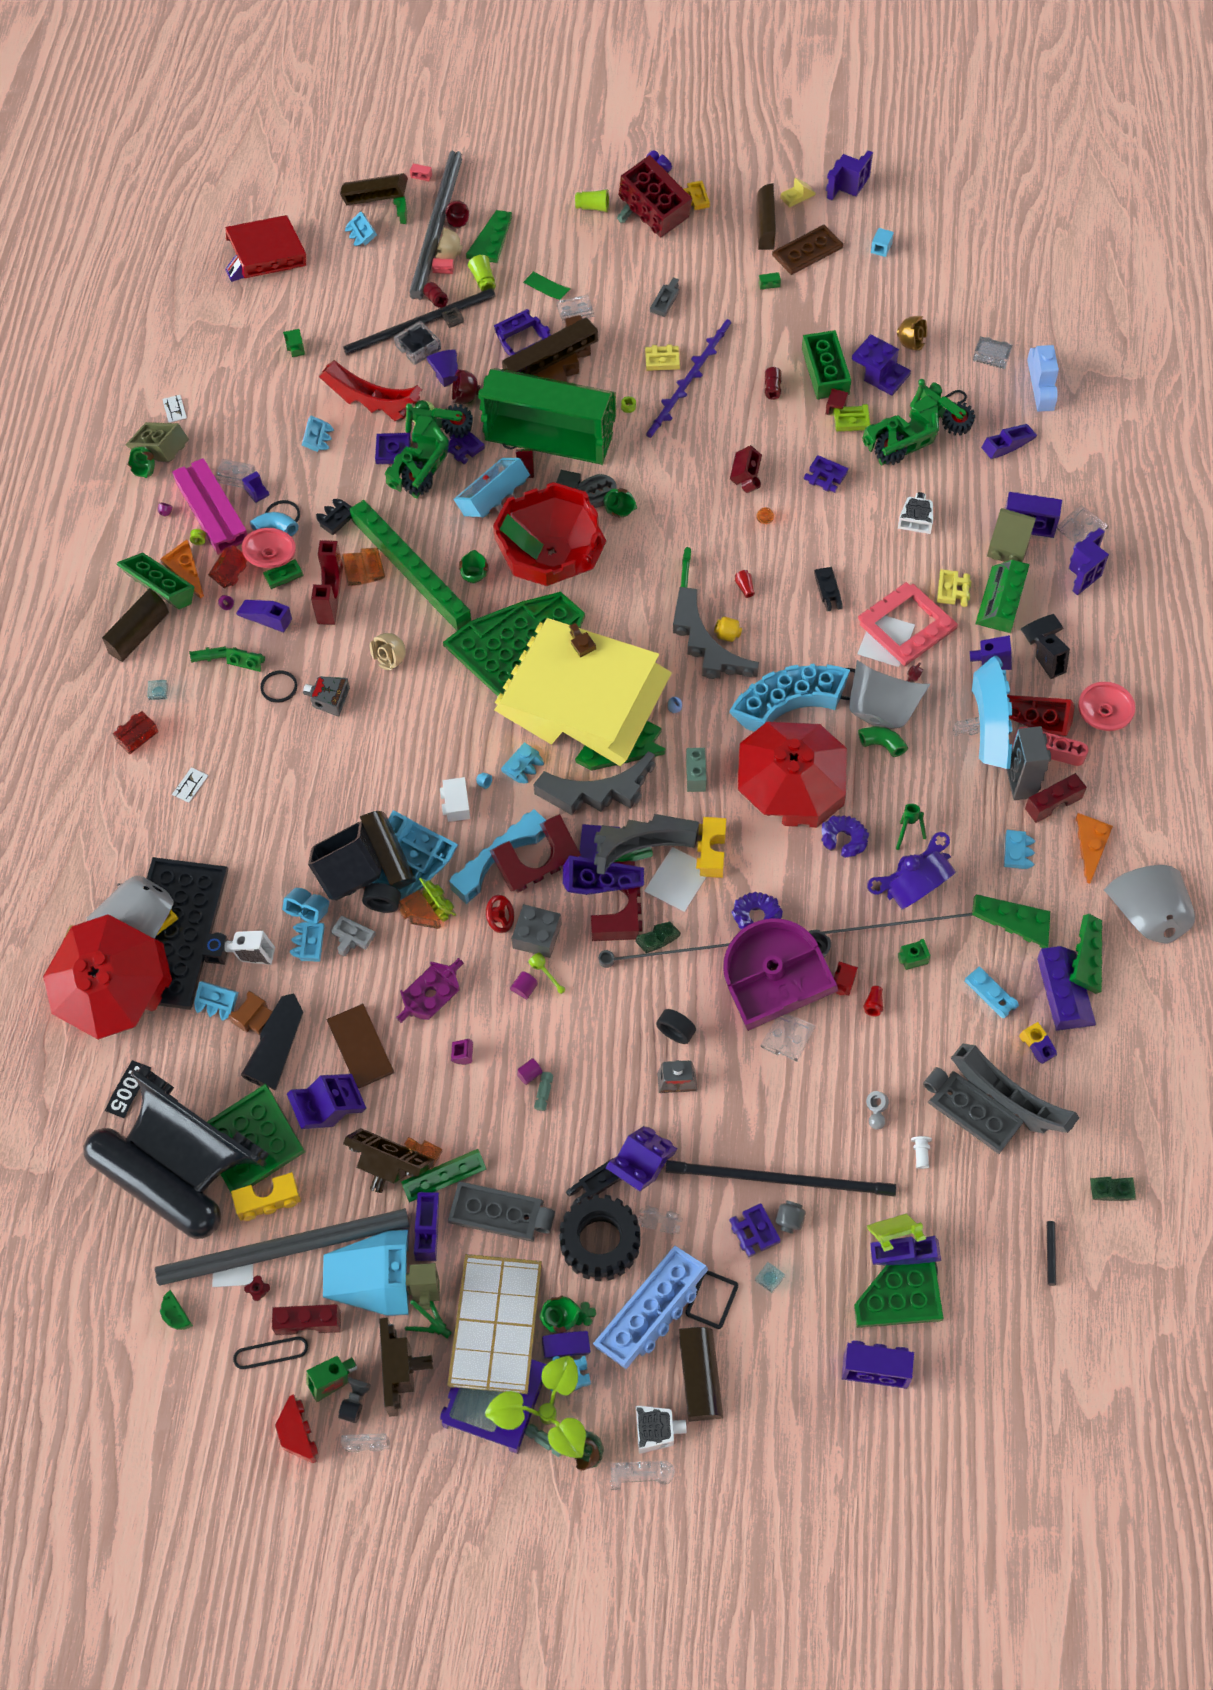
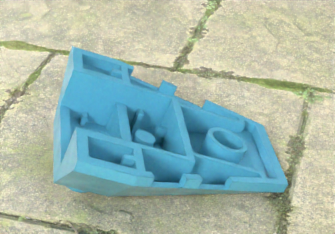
M393 810L388 820L416 879V882L399 890L401 893L400 901L406 904L424 887L419 878L426 881L431 880L450 861L458 844ZM381 868L379 879L373 883L390 885L383 868Z

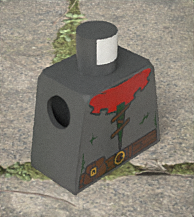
M320 676L317 678L315 686L305 684L303 694L311 696L310 699L314 708L339 717L350 690L348 678Z
M676 1060L661 1064L657 1073L659 1093L697 1091L696 1070L692 1061Z

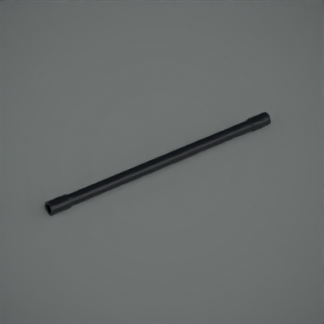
M671 1160L666 1161L665 1173L693 1174L828 1188L894 1197L896 1195V1184L872 1183L689 1164Z

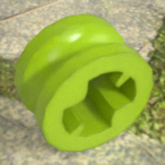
M630 396L624 397L621 401V410L625 413L634 412L636 409L635 398Z
M201 529L191 530L190 542L195 545H203L206 541V532Z

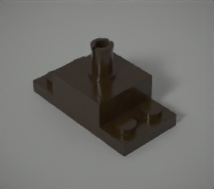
M362 1128L347 1135L343 1142V1145L348 1146L351 1151L361 1152L356 1168L374 1175L370 1189L374 1191V1188H376L375 1192L377 1193L383 1192L386 1181L394 1184L406 1175L412 1177L420 1176L433 1166L435 1160Z
M380 1318L384 1407L389 1417L398 1416V1409L402 1408L399 1393L414 1392V1371L433 1369L432 1355L412 1357V1350L407 1337L397 1338L394 1324H390L388 1318Z

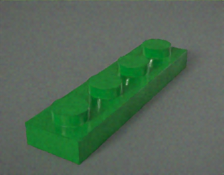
M476 1149L431 1168L420 1176L403 1180L401 1184L410 1203L417 1199L418 1192H435L486 1170L479 1149Z

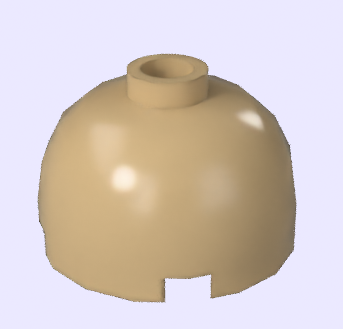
M444 227L442 231L443 236L439 240L435 258L454 260L456 255L461 254L463 246L460 245L459 235L455 231Z
M383 633L373 638L374 640L370 642L371 655L374 660L377 658L380 662L378 665L384 670H392L403 662L406 649L403 641L397 635Z

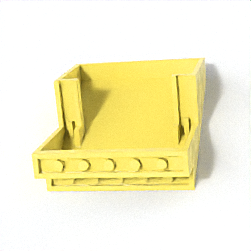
M547 618L544 623L540 622L535 630L537 632L536 637L532 636L527 644L529 649L528 651H523L519 658L522 662L520 665L516 664L511 674L514 676L511 680L508 678L503 686L505 692L503 694L500 693L495 701L497 706L494 711L551 745L564 732L621 766L630 755L672 672L656 663L659 653L584 629H580L581 634L586 632L596 644V650L580 658L571 645V640L574 638L570 634V625Z

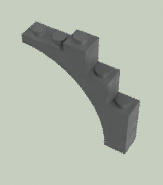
M680 587L673 621V633L680 636L689 635L687 655L704 657L702 676L715 679L720 678L721 672H724L728 675L739 674L745 677H758L759 662L732 654L709 635L698 612V589Z
M648 751L639 762L628 770L601 780H568L544 771L534 783V794L570 815H573L576 810L578 811L583 802L602 812L605 807L611 804L612 799L631 809L642 797L641 786L646 779V775L651 773L656 766L655 754Z
M654 814L652 821L649 820L648 823L628 819L627 825L623 826L622 829L602 825L600 832H596L594 843H597L598 851L594 861V865H597V873L605 874L608 867L615 860L638 849L653 846H685L694 848L698 837L699 822Z
M962 1043L951 1057L952 1061L971 1084L985 1094H990L999 1104L1012 1113L1017 1114L1030 1131L1043 1134L1047 1130L1068 1133L1080 1118L1076 1112L1052 1105L1014 1083L997 1069L976 1045Z

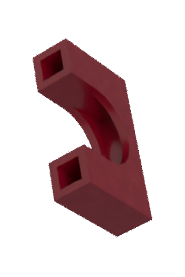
M320 540L318 559L321 567V585L313 584L311 601L317 624L335 625L343 563L338 541Z
M560 814L540 823L550 844V856L541 867L530 868L524 865L519 860L510 841H506L489 850L510 891L516 890L519 893L528 888L526 884L532 881L534 884L544 879L543 875L549 872L552 875L560 871V866L565 864L569 856L578 857L581 855Z
M635 861L613 862L635 866ZM640 887L620 890L628 898V904L622 911L615 914L591 915L592 941L639 939V932H643L642 920H638V914H642L641 903H637V897H641Z

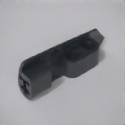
M294 993L281 996L262 1029L260 1042L241 1073V1076L247 1081L258 1086L266 1084L273 1090L277 1089L304 1013Z

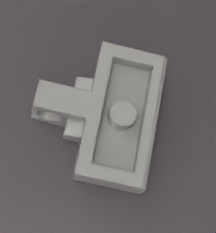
M344 916L339 918L331 930L333 935L340 937V945L337 949L338 954L346 956L350 949H355L356 946L366 950L376 935L374 930Z

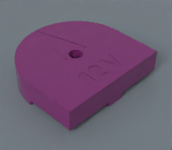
M771 918L754 922L737 933L726 950L723 963L725 981L747 1031L838 991L837 984L816 940L805 928L792 921Z

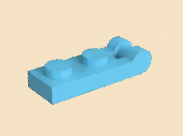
M980 966L965 978V982L1001 1018H1006L1011 1010L1019 1007L1018 1001L1009 996ZM1003 1001L1005 1005L1002 1006L999 1003Z

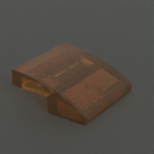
M361 548L360 553L342 554L348 586L362 585L385 578L378 548Z

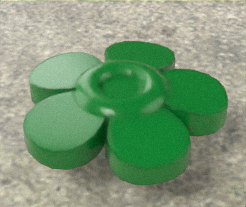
M588 1302L581 1303V1312L576 1322L578 1326L582 1323L585 1326H590L593 1322L591 1318L597 1314L595 1308H590Z

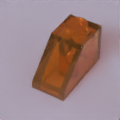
M420 890L399 901L401 906L399 912L404 920L408 919L413 925L435 929L441 927L439 917Z

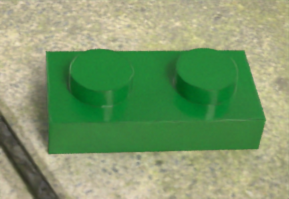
M296 559L283 566L263 572V575L270 589L302 577L303 572Z

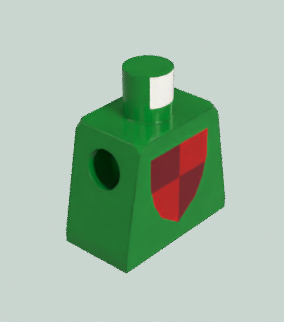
M335 1356L306 1370V1384L316 1403L348 1383V1374L357 1370V1365L352 1357L341 1362L340 1358Z

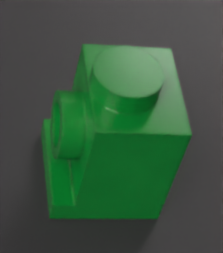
M300 329L283 332L287 351H291L292 357L305 355Z
M924 939L901 946L898 953L899 962L904 964L906 970L927 965L931 956Z

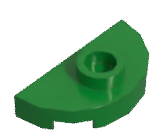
M169 1290L164 1295L161 1303L160 1314L163 1321L169 1327L176 1330L192 1327L191 1321L173 1292Z

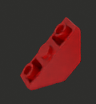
M293 1394L289 1396L275 1424L281 1446L286 1452L308 1462L315 1463L317 1462L315 1455L318 1454L315 1442H310L308 1434L312 1433L308 1420L304 1421L302 1416L305 1409L301 1399L297 1400Z

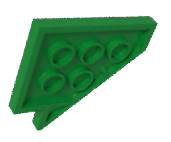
M647 721L624 763L641 760L648 751L655 754V757L664 755L666 748L654 743L662 732V728ZM586 745L575 759L577 764L591 771L617 765Z
M935 1262L886 1265L854 1304L856 1328L943 1321Z

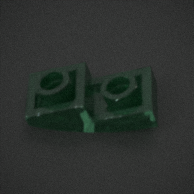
M669 921L654 925L652 932L637 935L635 942L645 953H649L668 945L677 939L681 932Z
M1112 1177L1090 1178L1093 1200H1136L1133 1177L1112 1179Z

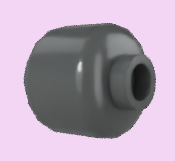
M786 1201V1204L783 1203L779 1206L776 1223L781 1226L782 1231L793 1234L794 1230L802 1229L806 1216V1211L802 1209L803 1205Z

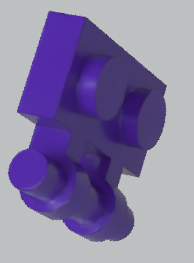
M471 432L467 436L464 434L462 438L460 435H458V438L452 435L448 445V453L454 455V459L463 464H466L468 461L465 455L468 454L474 457L485 449L484 443Z
M817 455L809 469L813 475L806 473L804 480L809 481L811 485L816 484L823 487V490L827 492L830 490L835 493L838 486L833 485V482L841 484L848 473V468ZM820 476H821V477H824V478H826L827 480L824 481V480L820 479L819 477H820Z
M762 1203L743 1211L742 1215L745 1220L739 1222L737 1216L729 1219L732 1225L731 1229L734 1234H737L741 1242L740 1247L746 1252L748 1257L756 1254L753 1246L756 1244L763 1251L781 1241ZM748 1227L754 1236L749 1239L744 1232V1229Z

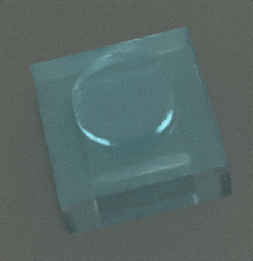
M167 680L148 681L147 697L149 700L167 699Z
M767 1262L755 1278V1281L773 1293L784 1279L785 1274Z

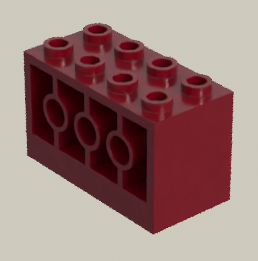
M650 155L621 175L620 199L625 201L630 206V209L636 212L641 220L651 228L652 232L660 238L689 218L692 197Z

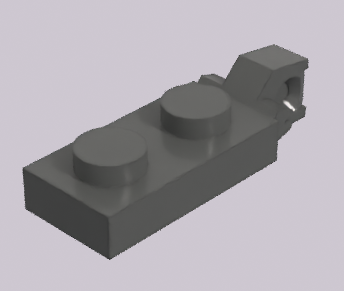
M673 277L669 285L663 284L650 307L651 313L666 317L678 296L679 279Z

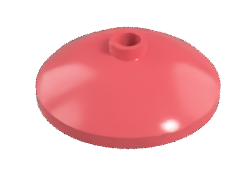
M275 528L254 530L242 542V553L246 560L261 568L283 566L292 560L296 551L293 538L286 532Z
M1097 682L1089 685L1081 693L1078 702L1082 718L1092 727L1103 731H1115L1124 728L1131 722L1135 714V702L1132 695L1122 686L1112 682Z

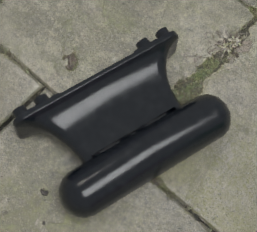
M142 1065L138 1071L133 1069L131 1075L139 1084L142 1094L140 1113L131 1132L126 1138L111 1128L94 1130L87 1137L83 1145L84 1157L92 1167L193 1239L209 1237L218 1229L221 1222V1211L215 1201L204 1194V1191L219 1175L236 1165L254 1164L265 1168L268 1164L265 1162V1159L269 1153L239 1132H236L233 1138H231L224 1132L222 1133L170 1095L175 1087Z

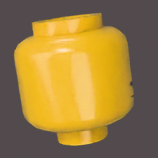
M729 617L718 619L714 628L717 638L728 642H733L736 637L739 638L742 632V628L739 627V621Z

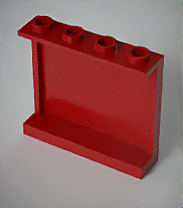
M287 215L225 227L226 241H230L242 265L244 279L306 266V252Z

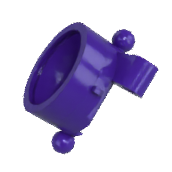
M944 832L935 833L926 851L922 854L903 856L898 863L897 871L890 876L870 878L867 882L868 891L872 894H881L888 889L887 898L889 900L894 898L901 910L930 893L956 873L948 861L951 856L947 853H940L949 846V836ZM937 836L945 838L943 846L935 843ZM874 880L881 883L879 885L880 890L878 891L871 889Z

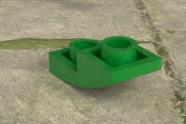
M405 196L394 198L393 203L396 205L400 224H407L408 215Z

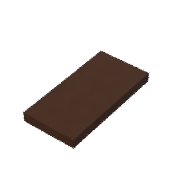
M824 224L772 251V256L792 275L842 249L843 243Z
M364 1004L326 1019L358 1089L394 1073Z

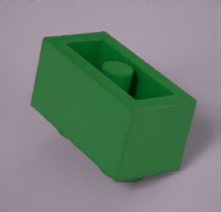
M779 272L759 275L760 290L780 287L781 278Z

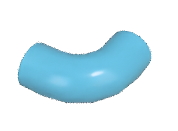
M279 512L264 513L250 521L253 531L261 528H275L293 536L299 528V525L291 517Z

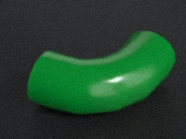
M872 726L858 730L860 742L864 747L875 744L881 745L889 751L892 757L901 756L908 750L907 744L900 735L889 728Z

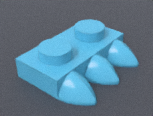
M362 211L345 228L346 232L352 231L349 236L350 239L356 238L354 246L367 245L377 236V233Z
M310 415L302 446L316 452L329 449V446L324 441L332 439L326 432L334 431L333 427L329 423Z
M524 742L503 765L501 771L516 782L528 783V778L524 773L536 774L532 764L542 766L544 761L539 755V751Z
M1006 830L1004 867L1028 869L1034 866L1031 860L1025 858L1035 854L1031 848L1027 847L1035 843V840L1026 835V832Z
M302 922L293 926V929L301 933V935L293 937L291 941L301 947L293 948L290 950V954L300 958L301 961L320 962L325 929L324 923Z
M200 981L194 1000L195 1010L199 1013L207 1004L209 1017L213 1016L219 1009L220 1018L224 1021L234 1011L239 992Z

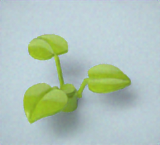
M571 1356L552 1360L544 1367L541 1376L542 1382L547 1389L553 1391L550 1402L542 1404L539 1411L523 1406L522 1395L515 1391H506L499 1394L488 1405L485 1416L502 1429L513 1430L518 1428L525 1418L523 1410L539 1416L541 1422L546 1425L555 1424L556 1427L551 1428L548 1432V1441L551 1447L567 1457H583L586 1441V1431L583 1424L574 1418H565L559 1423L556 1420L557 1412L554 1406L557 1392L567 1396L577 1386L578 1370Z

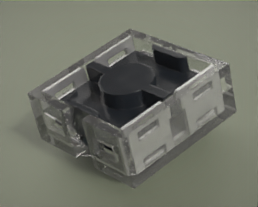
M421 321L394 336L395 346L402 353H406L407 358L414 365L426 359L427 356L441 350L440 339Z

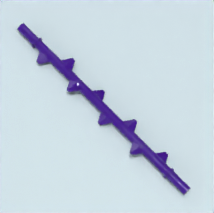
M726 319L721 328L716 331L714 337L706 339L709 345L702 355L692 356L691 360L695 365L685 379L677 380L676 383L679 387L671 399L661 400L665 407L647 431L646 436L648 438H652L656 430L661 427L663 421H671L673 419L669 412L679 398L687 396L684 390L692 379L703 376L699 369L708 356L717 354L714 348L720 339L724 337L725 332L731 325L729 319Z

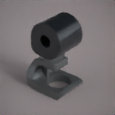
M349 1378L348 1383L351 1384L352 1393L350 1392L349 1399L342 1401L338 1418L357 1423L363 1407L360 1400L370 1390L371 1384Z

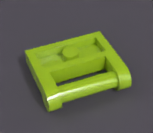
M868 404L847 406L842 410L833 408L836 432L862 431L870 425Z

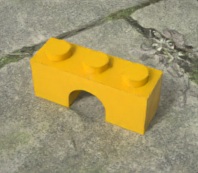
M703 817V824H699L698 835H702V841H698L697 852H701V858H697L696 869H700V876L723 878L724 852L715 851L711 846L714 844H725L726 818Z
M293 1173L272 1178L273 1191L267 1197L256 1196L252 1185L231 1191L236 1214L240 1221H250L255 1219L257 1215L272 1214L276 1212V1209L283 1207L291 1208L301 1202Z

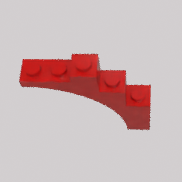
M335 360L330 362L319 375V378L348 404L353 401H359L372 413L377 409L379 411L382 409L394 421L406 417V404L417 403L420 399L419 394L422 391L418 385L408 389H389L372 384L354 375Z

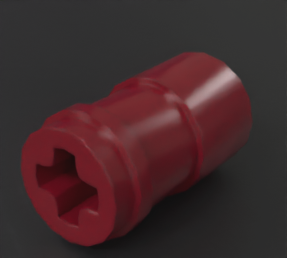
M429 282L424 286L423 294L434 306L443 308L447 305L448 297L436 283Z
M770 367L765 371V396L770 400L778 399L781 395V370L777 367Z

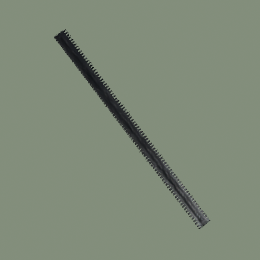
M490 288L343 346L345 354H350L354 350L355 352L358 349L360 351V348L362 350V348L364 349L369 344L370 346L373 343L375 345V342L377 344V342L379 343L384 338L385 340L388 337L390 339V336L392 338L397 333L401 334L403 331L410 330V328L419 323L422 326L423 323H429L431 320L433 322V320L435 321L440 316L441 318L444 315L446 317V315L448 316L453 311L454 313L457 310L459 312V310L461 311L466 306L467 308L470 305L472 307L475 303L477 304L479 301L481 303L486 298L490 299L491 297L492 299V296L494 298L495 292L493 288Z

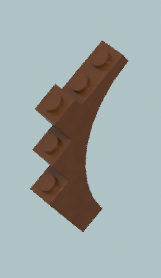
M577 315L565 318V328L582 320V316ZM591 345L534 374V376L568 382L566 376L580 374L578 358L591 356Z

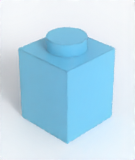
M878 228L872 240L871 253L886 257L892 246L894 232Z

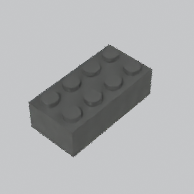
M1041 726L1021 728L1017 731L1012 747L1010 769H1006L1014 800L1028 799L1041 790L1045 771L1048 770V762L1051 761L1050 750L1046 748L1047 737L1045 733L1043 734Z

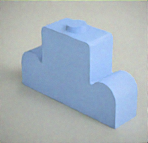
M1054 345L1036 346V348H1030L1027 362L1037 412L1054 411L1057 402V387L1055 383L1059 371Z

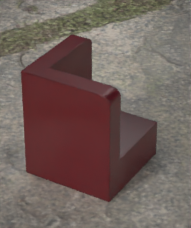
M832 389L827 401L825 414L829 415L832 407L841 410L846 407L849 392Z

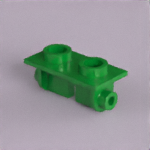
M236 647L226 648L227 664L261 672V663L265 662V656L261 653H247V651L237 649Z

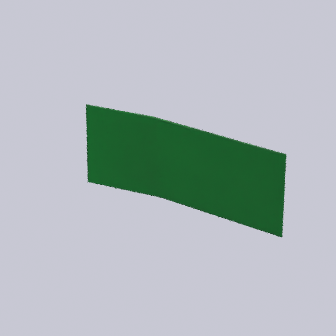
M534 271L523 282L559 300L570 290V288L559 285Z
M507 514L500 530L523 551L537 560L544 544L530 535Z

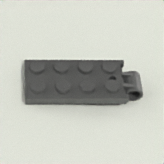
M935 1067L923 1082L924 1087L928 1091L935 1093L933 1098L928 1101L930 1105L998 1154L1001 1153L1024 1122L955 1071H952L948 1077L944 1070Z
M459 1181L448 1223L534 1242L535 1237L533 1235L535 1230L541 1233L551 1232L555 1211L550 1208L541 1207L544 1203L542 1199Z

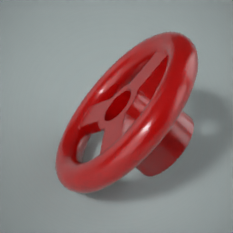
M503 895L491 897L486 907L488 924L497 933L508 932L514 923L513 906L509 899ZM500 900L499 907H493V904ZM505 907L508 909V921L505 918ZM501 922L503 927L500 928L495 923Z

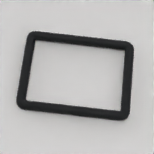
M708 1270L705 1274L734 1285L719 1325L691 1314L690 1311L694 1301L688 1304L685 1314L694 1320L716 1329H721L739 1285L736 1281ZM704 1276L700 1279V1281H699V1282L697 1283V1285H696V1289H697V1291H696V1296H697V1294H698V1291H699V1289H700V1286H701V1284H702V1281H703V1279H704Z

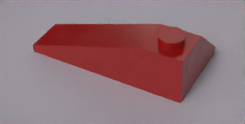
M1007 695L1009 702L1012 704V716H1009V719L1027 727L1041 726L1043 732L1057 736H1067L1073 723L1075 709L1071 699Z

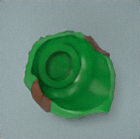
M134 447L130 451L127 465L131 467L134 475L147 478L154 471V455L146 447Z
M611 489L604 496L603 504L607 513L618 518L626 517L633 510L637 509L635 499L627 489Z
M477 550L470 551L459 562L460 574L465 581L474 584L487 576L489 565L486 558L478 553Z
M563 1295L552 1297L544 1303L539 1315L540 1321L550 1332L564 1333L576 1324L581 1309L573 1300Z

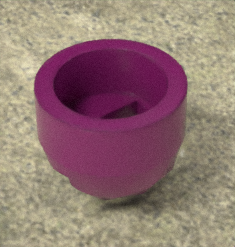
M159 502L158 513L166 517L170 515L173 506Z
M222 595L218 599V604L222 609L230 610L234 605V600L228 595Z

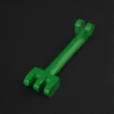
M689 547L684 549L682 558L681 587L688 588L691 548Z

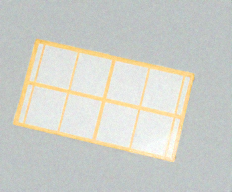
M465 1254L448 1387L500 1392L515 1391L528 1394L542 1261Z

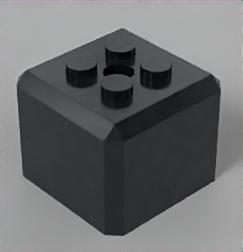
M362 821L313 846L308 866L328 898L334 901L349 896L358 889L372 884L375 880L379 879L382 868Z

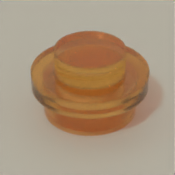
M763 507L757 512L756 518L761 524H769L774 520V513L770 508Z

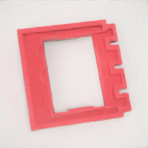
M907 582L899 586L896 591H892L885 596L883 600L871 606L870 610L867 609L858 616L860 626L904 666L908 665L958 627V624L914 584L909 585ZM911 597L918 603L919 607L936 620L899 646L875 622Z

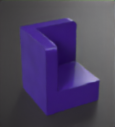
M257 471L242 479L245 491L255 503L270 495L269 491L262 484L261 477Z

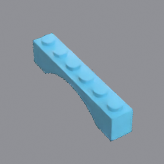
M535 809L530 813L524 814L516 825H511L503 836L497 837L490 847L483 849L477 858L470 860L465 865L464 869L453 874L449 880L451 890L464 903L470 902L481 892L484 877L495 862L489 850L506 841H510L514 849L539 843L546 837L540 826V823L546 821V819Z

